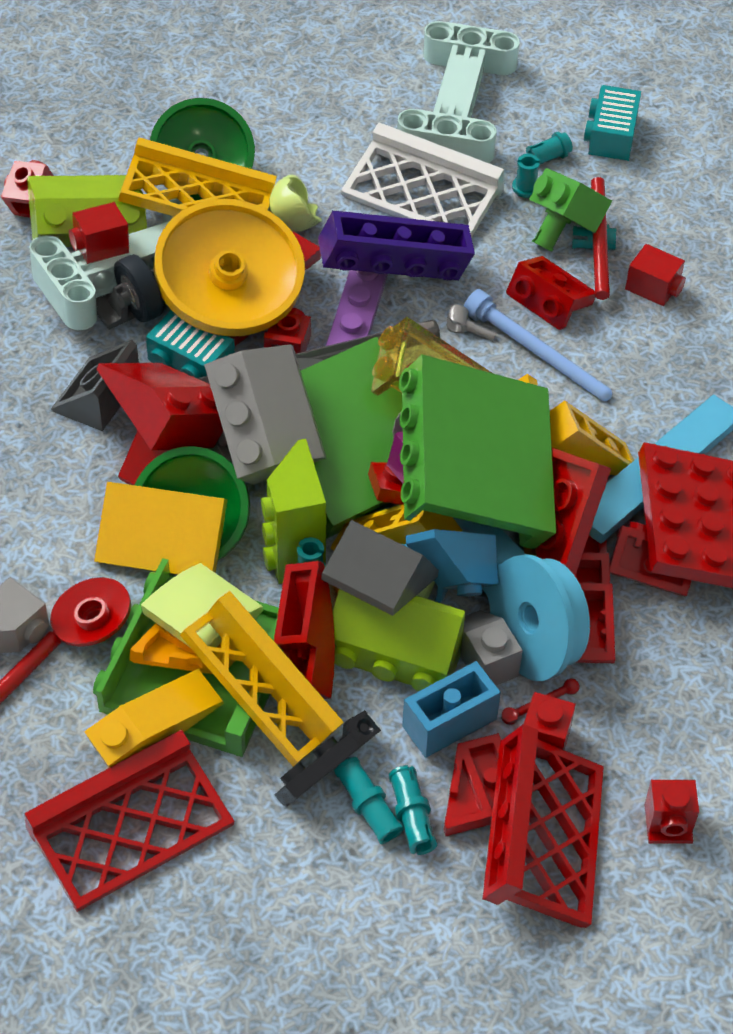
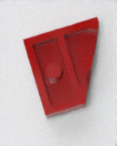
M499 733L457 744L444 823L446 837L491 825L501 741Z

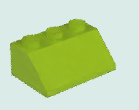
M126 175L27 177L32 240L39 236L50 235L60 239L65 247H72L69 239V229L73 228L72 213L115 202L127 221L128 233L131 234L147 228L146 209L118 201ZM141 189L133 190L134 192L143 194Z
M300 439L267 479V497L261 498L262 512L265 523H262V532L266 547H263V557L267 571H275L278 584L283 583L286 564L298 562L297 546L300 547L299 542L304 538H316L323 543V562L326 564V501L307 440Z
M339 589L333 610L334 663L344 669L355 667L371 672L379 680L386 682L396 680L411 685L416 691H420L455 672L461 657L465 620L464 610L415 596L392 616Z

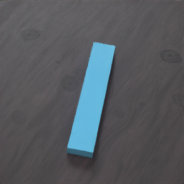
M713 394L654 444L706 454L733 431V407ZM639 457L606 483L592 529L589 533V536L600 544L644 507Z

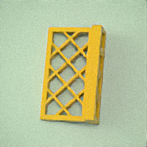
M138 137L134 155L118 201L170 216H176L182 210L196 203L213 199L242 200L268 210L270 195L277 176ZM163 184L167 189L159 191L155 186ZM143 189L147 194L137 193L133 190ZM198 194L202 199L195 201L190 195ZM176 198H177V199L180 200L183 204L173 203V202H170L169 200H172V199H176Z

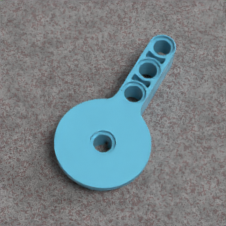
M454 518L463 530L462 532L496 535L499 585L482 589L488 597L490 613L504 619L523 650L519 674L533 681H545L559 676L567 666L576 663L581 658L589 640V610L584 592L578 580L564 564L557 560L541 559L534 555L525 554L501 528Z

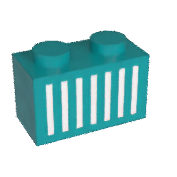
M601 85L599 98H592L588 118L594 119V121L587 120L584 141L590 142L589 155L629 161L642 91Z
M172 310L146 336L147 355L151 363H163L195 378L207 376L204 364L235 353L234 339L197 329L179 318Z

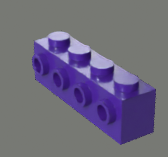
M332 210L318 237L323 268L340 269L343 271L353 270L374 272L376 274L385 273L459 281L475 255L469 225Z

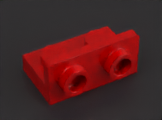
M544 256L518 262L506 290L507 295L558 330L566 328L573 311L593 305L596 298L593 289Z
M630 522L629 527L624 525L619 527L616 534V544L610 560V574L686 597L692 580L651 572L646 525Z

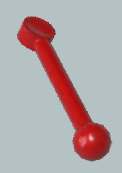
M569 678L562 687L545 695L555 698L565 694L573 695L578 692L580 685L576 679ZM531 702L517 709L512 707L503 709L501 714L502 721L508 725L515 724L518 717L528 712Z

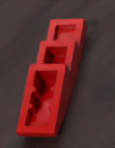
M588 536L575 577L587 601L590 617V634L585 652L576 663L614 664L613 584L610 583L609 553H607V540L600 544L591 536Z

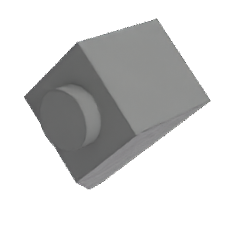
M9 577L0 585V653L20 652L29 643L34 644L40 641L50 624L46 604L13 578Z
M481 610L466 615L460 656L464 664L468 666L477 661L495 685L518 677L523 650L504 619Z

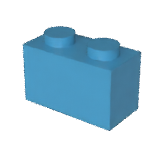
M475 661L405 698L402 727L424 757L427 758L497 720L501 692L479 663Z

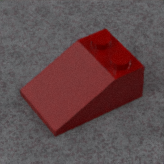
M163 363L98 364L96 370L151 451L172 450L186 446L214 448L223 433V428L210 384Z

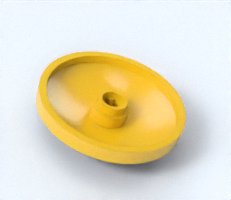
M236 199L207 200L196 203L179 212L163 229L158 239L154 256V277L161 296L168 307L191 326L222 336L255 334L277 324L292 310L297 302L305 273L303 252L291 229L279 217L265 208Z

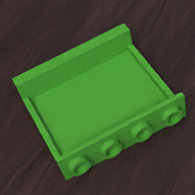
M374 337L301 370L326 454V459L315 462L314 465L326 501L327 539L340 533L344 524L388 504V502L377 501L368 472L371 462H388L393 443L392 430L395 419L402 411V392L399 389L401 375L395 367L396 363L392 352L387 347L382 346L378 337Z
M421 354L409 367L403 370L399 379V389L402 392V411L399 423L401 428H403V446L400 453V462L403 465L404 483L401 488V500L404 503V520L410 521L424 510L518 532L520 546L535 549L556 534L548 388Z
M162 558L156 572H150L147 576L143 590L144 596L140 604L132 606L127 620L128 628L124 636L116 638L111 649V661L106 671L101 670L95 679L93 694L97 696L99 712L110 714L119 706L192 672L137 664L129 660L130 648L155 624L153 620L143 614L141 604L161 586L175 577L170 575L168 559ZM256 601L263 606V612L255 620L274 641L279 607ZM235 661L229 667V672L235 679L249 681V669L242 661ZM202 673L224 704L193 725L184 734L190 741L243 757L257 725L213 674ZM257 692V704L264 710L270 694Z

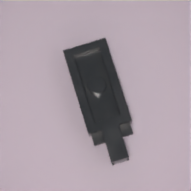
M365 710L348 719L343 724V733L339 742L334 736L330 737L313 751L314 755L318 758L307 768L299 762L280 778L285 786L274 795L283 806L286 805L288 807L378 734L381 729Z

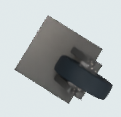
M135 254L118 260L114 264L117 286L113 288L112 293L96 298L97 316L108 330L134 318L143 323L153 320L163 313V305L166 304L155 280L154 269L150 271L146 263Z

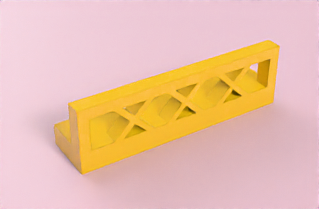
M231 591L220 597L206 614L184 629L180 634L182 639L293 767L344 723ZM210 624L221 636V648L207 646L198 636L197 632ZM229 660L242 661L249 669V681L235 679L229 672ZM257 692L272 695L277 701V714L264 712L257 704ZM286 725L299 727L310 739L299 751L286 738Z

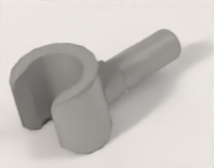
M452 305L450 307L446 323L447 329L450 332H472L493 342L497 333L476 325L472 321H468V309L461 305Z

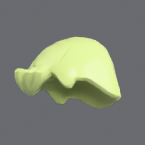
M293 174L287 175L275 184L269 199V211L279 217L292 232H301L322 222V219L316 216L317 204L308 203L306 186L299 177Z

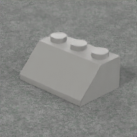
M291 344L241 350L204 364L237 479L252 485L267 480L294 444L300 439L307 440L314 463L326 459L296 354Z

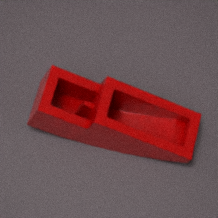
M320 561L286 564L274 642L283 650L284 654L323 699H331L334 679L335 637L329 584L321 580L325 566Z

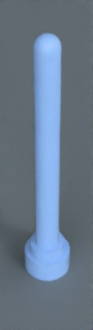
M477 289L467 298L464 307L468 309V317L475 322L478 320L490 322L599 400L608 401L611 399L612 390L498 311L496 304L493 303V298L486 292Z

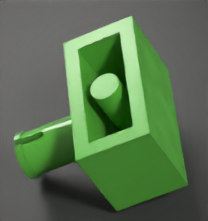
M545 168L543 174L536 180L529 200L545 208V212L548 214L532 242L552 252L566 223L570 224L571 222L596 233L612 200L574 179Z

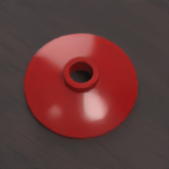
M97 577L81 581L66 590L53 606L50 617L52 630L59 640L71 646L85 647L101 643L117 633L125 624L131 611V598L127 589L114 579Z

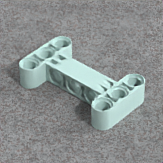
M435 21L426 25L424 30L423 57L431 64L446 66L434 111L404 110L398 116L397 129L490 163L495 154L496 127L489 121L471 117L483 73L508 75L517 69L519 38L507 31L444 21Z
M176 198V199L169 200L170 202H173V203L183 204V203H182L180 200H178L177 198ZM163 214V223L129 234V253L89 264L86 263L80 251L70 253L63 242L57 237L50 235L39 236L33 239L29 246L33 280L65 325L74 330L88 329L97 321L96 298L112 293L113 288L117 286L114 264L126 256L135 254L146 263L150 271L153 270L158 239L165 226L174 216Z

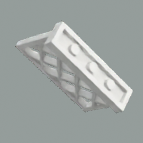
M378 122L372 132L373 141L341 189V196L400 218L448 223V220L466 215L472 238L494 199H499L504 191V169ZM378 154L389 158L391 164L373 169L371 162L375 155ZM413 167L420 170L423 175L404 181L401 171ZM396 173L399 183L381 188L377 178ZM371 179L375 186V190L365 193L354 190L358 183ZM443 179L452 182L454 188L437 193L432 182ZM427 185L430 195L412 200L409 189ZM403 191L407 202L393 205L386 201L385 196ZM476 191L485 195L482 201L468 205L463 194ZM458 196L462 207L444 212L440 201ZM434 203L438 214L424 217L418 214L416 208Z

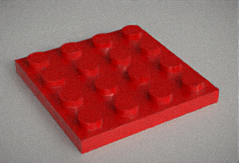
M644 442L638 452L651 572L733 588V461Z

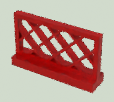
M522 724L500 741L482 899L496 905L508 900L571 925L587 928L592 924L604 766L539 740L538 729ZM536 754L546 758L555 774L546 779L544 778L535 763ZM571 770H576L589 776L587 792L582 794L569 773ZM557 778L572 799L563 806L549 786V783ZM536 790L539 791L551 810V813L542 818L531 802L532 793ZM574 805L585 820L584 830L580 833L565 811ZM553 817L556 818L569 839L560 845L557 844L545 824L546 821ZM533 829L548 851L539 858H537L527 842L528 832ZM570 844L573 845L582 860L581 870L577 873L562 852V849ZM549 857H552L565 878L564 881L556 886L541 864L542 861ZM529 869L544 891L540 896L522 890L524 872ZM567 884L578 899V911L569 908L558 892L559 889Z
M182 729L24 813L26 830L33 841H36L77 912L228 829L235 822L191 752L190 742ZM187 766L195 779L192 792L166 787L170 774ZM163 778L161 785L154 783ZM198 787L201 788L205 796L197 794ZM139 790L157 793L158 797L153 814L128 808L131 795ZM164 795L189 801L183 821L158 815ZM124 799L122 806L115 804ZM194 803L212 807L220 819L208 827L189 823ZM101 811L118 814L119 818L114 835L90 830L89 826L92 816ZM125 816L150 822L144 843L119 837ZM84 821L83 827L75 826ZM155 824L181 830L177 844L168 849L150 845ZM62 832L80 836L74 857L54 852L48 840ZM186 832L194 833L190 837L184 839ZM86 838L111 844L105 865L80 859ZM116 846L141 851L138 865L128 871L111 867ZM147 853L155 855L145 861ZM61 863L71 865L68 874ZM79 867L102 873L98 887L80 897L72 883L76 868ZM108 875L116 877L105 883Z

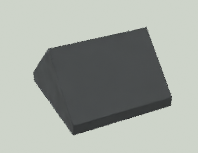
M133 340L89 357L52 406L51 410L103 431L121 405L96 368L99 363H139L137 345Z
M351 520L323 570L321 580L393 616L438 577L439 570L424 555Z

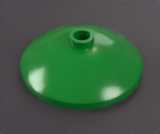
M192 98L171 106L157 120L150 137L151 141L193 153L201 152L206 154L207 157L250 169L253 166L255 144L248 124L236 110L218 100ZM198 194L190 195L195 201L202 199Z
M195 446L169 450L152 460L141 472L135 483V486L227 499L218 561L229 554L244 535L250 516L248 488L245 481L237 479L233 464L217 452Z

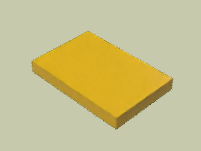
M107 481L94 562L156 571L162 558L169 560L170 574L178 575L199 563H202L216 573L227 499Z

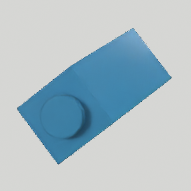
M433 529L406 536L408 548L424 555L439 570L438 577L434 580L439 588L457 589V596H477L482 594V588L499 585L496 535Z

